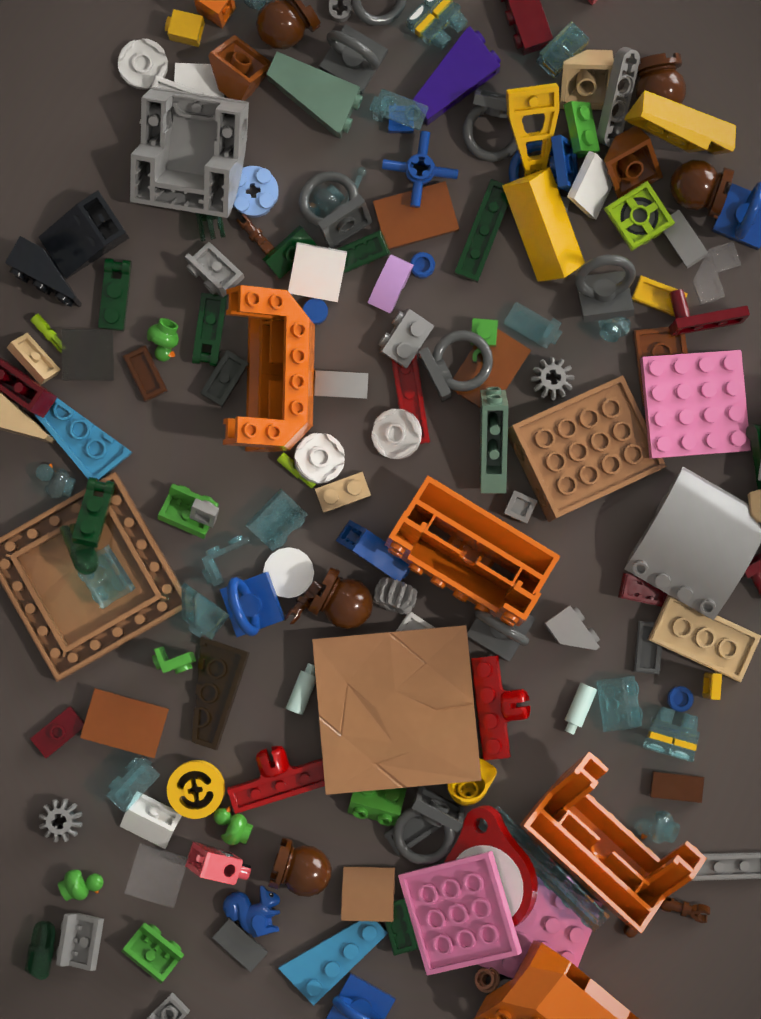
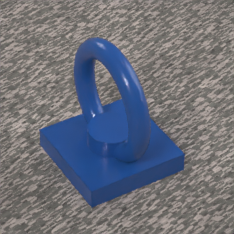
M562 135L552 136L550 168L558 190L563 189L569 193L579 172L577 155L573 154L572 144L569 139ZM542 141L527 143V154L541 151ZM518 150L512 157L509 165L508 174L510 182L519 179L521 159Z
M761 182L756 183L752 191L733 183L730 185L723 209L714 223L712 232L756 250L760 249Z
M269 572L246 580L233 577L229 580L227 587L220 589L236 637L246 634L248 636H255L260 629L285 620Z
M350 973L339 995L333 998V1006L326 1019H385L396 998Z

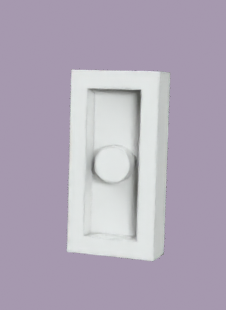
M137 791L126 809L120 827L166 849L182 815L178 814L173 808Z

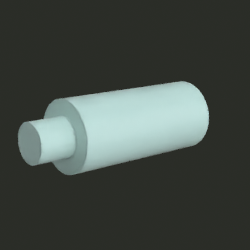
M308 663L305 671H300L286 709L303 715L316 683L314 675L315 665Z
M580 682L565 718V721L568 722L565 728L566 732L574 735L577 726L582 728L597 689Z

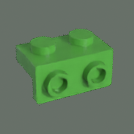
M570 101L563 104L573 154H577L578 158H585L589 151L594 153L600 152L591 103Z
M171 484L169 494L157 519L205 539L210 527L189 518L191 507L196 498L201 501H209L216 507L219 504L209 496H201L192 492L186 486Z
M164 647L155 648V655H152L156 669H162L163 673L173 670L176 674L192 669L191 663L197 661L193 652H188L169 660Z
M407 788L353 792L347 812L359 819H372L385 826L395 825L396 820L401 814Z
M144 922L121 952L161 984L183 958L184 954L176 942L172 940L167 941L161 936L162 933L153 924L148 925Z

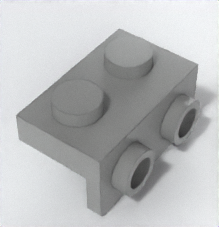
M210 242L205 244L193 257L189 253L185 256L188 263L186 266L187 270L195 278L200 276L205 281L203 283L204 286L212 294L217 292L222 298L227 295L226 289L235 287L245 278L244 274Z
M411 309L405 310L404 313L400 311L392 322L395 327L390 334L386 332L378 344L381 346L378 351L380 354L386 355L405 369L409 366L434 327L433 324Z
M82 913L65 914L61 923L60 942L56 951V965L95 971L104 919Z

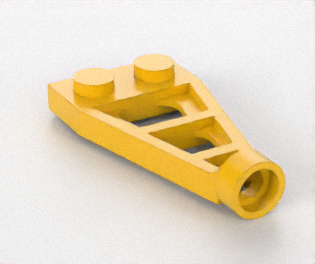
M557 83L506 90L507 116L524 168L525 177L547 168L552 146L551 137L554 136L559 115V86ZM543 113L545 118L542 129L537 132L527 133L524 130L522 118L526 115ZM542 140L541 154L528 156L526 142Z

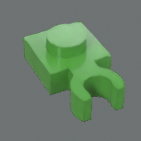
M473 318L471 332L481 336L489 346L496 347L498 320ZM478 347L472 356L473 363H477V356L481 354Z

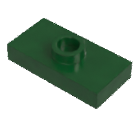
M300 225L262 259L279 279L292 269L297 242L317 246Z
M382 230L337 248V250L347 251L343 273H348L391 254Z
M405 898L394 901V921L385 922L394 956L419 949Z

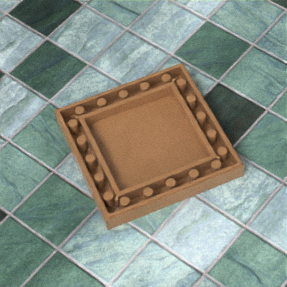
M116 472L100 480V482L104 483L107 481L115 482V489L97 548L72 543L73 531L86 489L0 537V582L56 682L65 679L192 606ZM95 491L94 496L103 497L104 493Z
M466 625L312 639L326 795L481 781Z

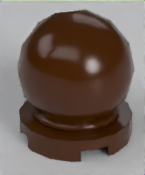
M272 0L263 6L256 20L260 39L272 48L284 50L296 45L303 38L305 29L314 32L320 27L319 24H321L311 5L305 7L301 0Z
M660 53L640 58L641 64H639L637 76L640 79L636 85L637 100L646 90L682 104L686 95V84L683 76L676 71L677 68L682 66L681 54L674 53L673 57L666 58V53Z
M690 160L681 164L673 173L670 182L671 193L677 204L690 210L706 208L708 216L718 219L727 198V194L724 193L728 183H732L734 170L724 167L722 172L717 173L713 165L705 161Z
M331 567L322 584L326 585L323 594L315 596L308 611L312 612L315 616L318 615L319 611L324 612L328 621L336 627L346 629L357 628L371 616L373 597L361 581L352 578L341 579L338 577L340 570Z
M282 837L280 843L282 846H280L279 853L276 855L270 876L272 879H270L268 887L278 890L280 884H285L290 892L304 897H311L322 892L331 880L332 867L328 857L323 851L314 846L302 845L294 849L292 846L293 840Z

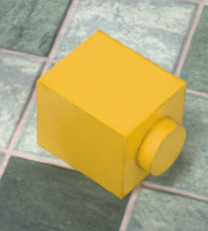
M173 9L172 16H168L166 19L165 31H167L170 41L199 47L205 25L204 18L201 15Z

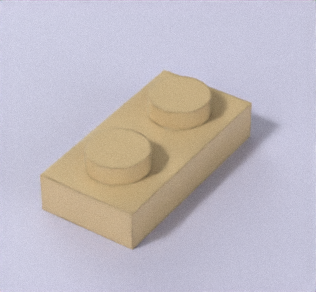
M28 333L13 340L7 347L40 385L57 376L61 370Z
M363 472L315 489L323 513L371 496Z

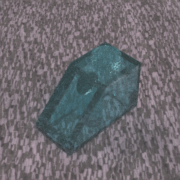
M184 582L181 586L182 618L190 624L188 630L200 638L203 634L212 640L229 617V614Z

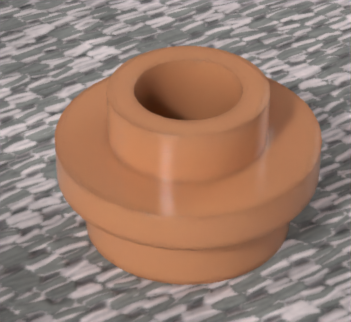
M482 967L475 975V984L480 991L491 993L498 988L500 975L492 967L490 969ZM490 975L491 983L487 985L486 977Z

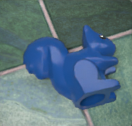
M260 886V903L252 905L249 897L240 891L232 892L224 899L223 911L226 917H229L232 921L239 920L244 931L252 935L253 938L280 931L279 927L274 926L272 923V917L280 914V910H272V907L280 903V896L278 894L268 891L264 886Z

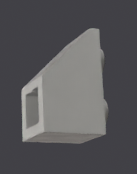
M568 605L543 623L558 644L590 650L600 648L597 644L600 640L598 635L592 628L587 629L582 622L585 620V617L577 607L572 608Z

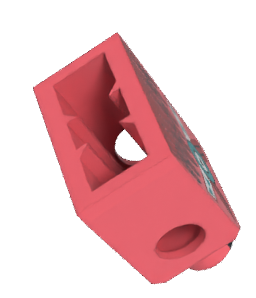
M197 842L192 843L185 867L200 878L235 885L238 878L247 880L251 873V866L244 864L243 860L235 854Z

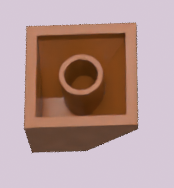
M233 35L215 48L208 56L219 91L226 95L228 99L245 101L253 94L267 76L272 63L236 35Z
M633 126L614 137L605 156L604 163L617 199L646 181L652 184L663 178L651 139L639 127Z

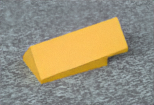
M644 90L624 118L628 123L688 153L706 150L716 155L733 152L735 148L736 125Z
M550 167L502 185L538 282L565 278L585 263Z

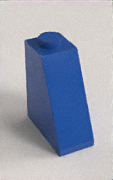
M351 520L348 521L336 539L338 543L393 580L401 581L410 572L408 563L388 552L385 541Z

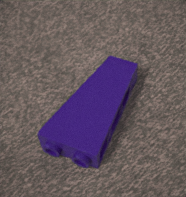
M471 26L463 32L412 100V106H414L415 111L427 126L500 71V58L493 50H488L484 45L486 41L483 35L478 30L474 31Z

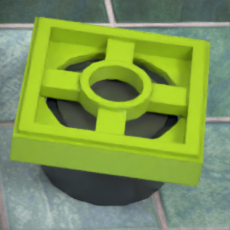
M648 181L604 208L631 252L641 245L647 244L650 240L657 238L663 231L675 224Z

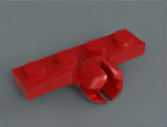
M498 655L471 658L483 760L510 758L507 724L510 721L524 720L530 716L531 706L517 707V703L530 701L528 693L524 689L508 691L503 689Z
M282 746L271 747L273 761L270 760L267 748L261 750L256 755L260 776L257 779L227 788L234 813L237 814L324 787L323 758L298 766H291L286 751Z

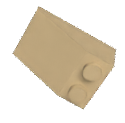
M0 391V430L51 444L56 441Z

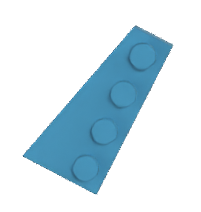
M58 398L44 418L34 414L88 479L93 477L100 481L133 453Z
M356 921L337 934L323 940L318 945L278 966V969L314 1006L388 934L387 930L376 921Z

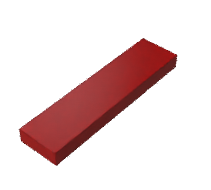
M415 355L406 369L391 359L399 409L412 413L418 419L422 429L420 444L430 443L417 355Z

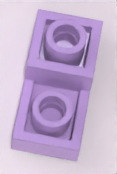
M391 254L376 282L368 303L388 313H392L414 265Z

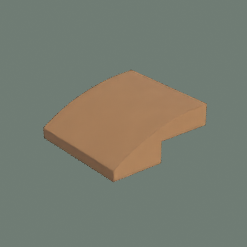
M344 866L341 921L393 922L395 867Z

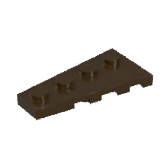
M200 636L201 650L200 658L198 659L199 673L195 694L197 697L191 742L218 750L250 652Z

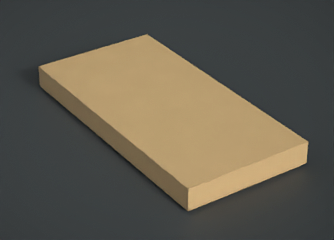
M667 595L648 640L735 681L741 682L761 635L718 615L712 620L674 597Z

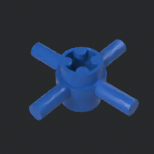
M428 131L420 132L418 153L411 156L407 162L383 159L382 169L405 172L408 180L413 183L410 206L414 208H420L423 185L429 183L434 176L456 180L458 178V169L436 167L433 160L427 155L430 132ZM414 165H426L428 169L422 172V176H419Z

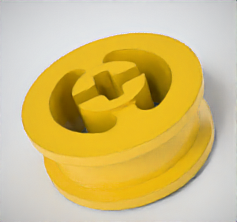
M191 760L183 763L172 773L167 784V797L172 808L178 814L191 819H200L212 814L221 804L225 794V781L221 772L213 764L204 760ZM191 771H200L211 779V782H207L203 777L198 776L196 778L197 787H202L203 789L199 792V801L207 795L208 791H211L214 796L210 803L202 807H192L182 800V796H185L191 802H195L197 799L196 793L190 791V788L194 785L193 778L189 779L184 787L179 785V781L184 774Z

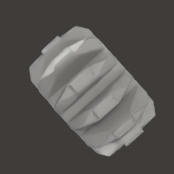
M554 357L549 358V365L544 359L540 360L539 363L542 369L539 367L533 368V372L539 375L531 377V382H539L533 390L536 392L542 388L544 391L541 394V398L543 399L550 392L552 401L556 399V392L561 398L565 397L566 394L563 388L569 391L572 389V385L566 382L574 380V375H566L572 367L569 365L563 369L561 366L564 363V359H560L557 365L555 364ZM550 373H554V377L559 378L554 385L551 384V380H546Z
M382 578L376 585L373 601L379 607L394 613L409 614L415 606L418 592L405 582L398 581L397 579Z
M65 798L62 800L61 806L57 799L52 800L53 808L48 804L44 805L43 808L48 814H39L40 819L46 820L45 823L39 825V828H48V831L44 834L46 838L54 833L53 842H58L60 836H62L64 842L69 841V834L74 837L78 835L74 827L80 828L83 823L75 820V818L82 816V812L75 814L73 812L77 807L76 803H73L68 808V799ZM59 814H61V817L65 816L66 818L63 827H60L61 823L57 825L55 822Z

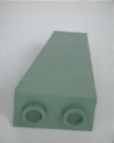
M277 51L267 72V79L272 85L334 136L341 139L343 132H349L353 122L350 116L353 109H359L363 96L360 95L359 86Z
M487 387L486 390H480V492L506 493L508 400L506 390H501L500 387Z

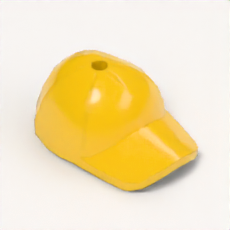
M479 758L481 781L448 784V792L451 798L461 806H471L479 802L486 795L496 777L497 769L493 765Z

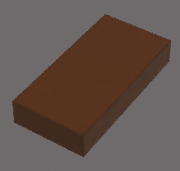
M146 345L123 356L144 402L168 392Z
M652 771L650 797L702 803L705 777Z

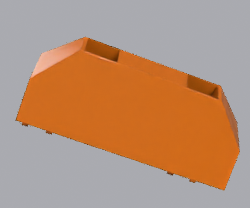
M245 285L226 289V294L229 295L226 315L248 317L247 362L249 365L247 367L246 417L237 416L235 419H223V424H226L223 445L245 446V452H279L290 450L313 427L315 324L287 290Z
M428 475L385 543L388 547V552L408 563V568L420 576L422 573L431 577L430 582L441 589H444V587L454 591L452 595L458 600L465 603L467 600L476 605V610L488 612L500 618L502 622L511 627L514 625L520 626L526 621L541 596V588L560 558V555ZM431 524L451 536L448 542L428 531ZM494 562L514 574L511 580L491 569Z
M588 752L560 776L535 804L520 826L540 848L610 912L634 931L642 934L665 898L693 880L707 858L688 841L662 859L658 858L649 847H646L612 813L608 812L589 794L599 783L596 780L609 769L597 757Z
M533 940L514 978L485 997L474 1019L639 1018L572 962L542 942Z

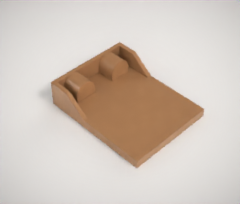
M623 375L508 428L509 441L548 522L667 467L663 458H649L646 422Z

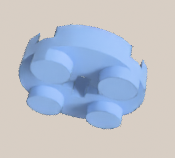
M247 166L242 169L240 184L233 207L238 212L255 218L266 215L273 208L278 200L279 189L277 181L271 172L260 166ZM252 185H255L258 189L260 188V192L256 193V198H251L250 194H246V190H249Z

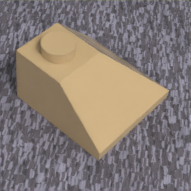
M587 49L563 61L560 109H564L563 104L577 101L590 102L592 110H602L614 62L612 50Z

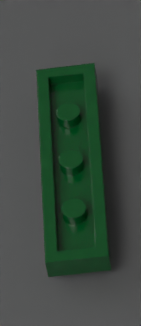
M493 179L489 182L454 274L476 283L479 281L509 204L502 187L504 184Z

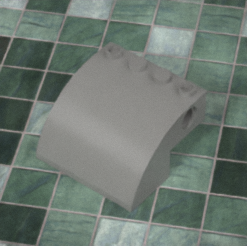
M150 87L141 98V144L131 153L130 202L228 218L237 195L244 164L249 102Z
M682 467L657 506L652 521L631 552L624 569L714 620L741 580L761 544V523H757L750 516L748 503L687 468Z

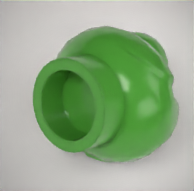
M160 318L158 324L150 326L147 331V340L158 345L155 349V357L161 362H166L171 357H175V353L171 349L176 347L179 342L177 334L178 325L166 318Z
M230 806L217 809L213 816L214 821L222 826L228 824L225 834L221 835L222 840L228 845H237L239 842L246 845L253 825L247 823V819L243 814L231 815Z
M73 869L65 874L64 880L58 882V888L66 901L72 898L80 901L88 896L89 890L99 893V890L103 887L104 880L101 875L94 873L89 875L85 882L81 871Z

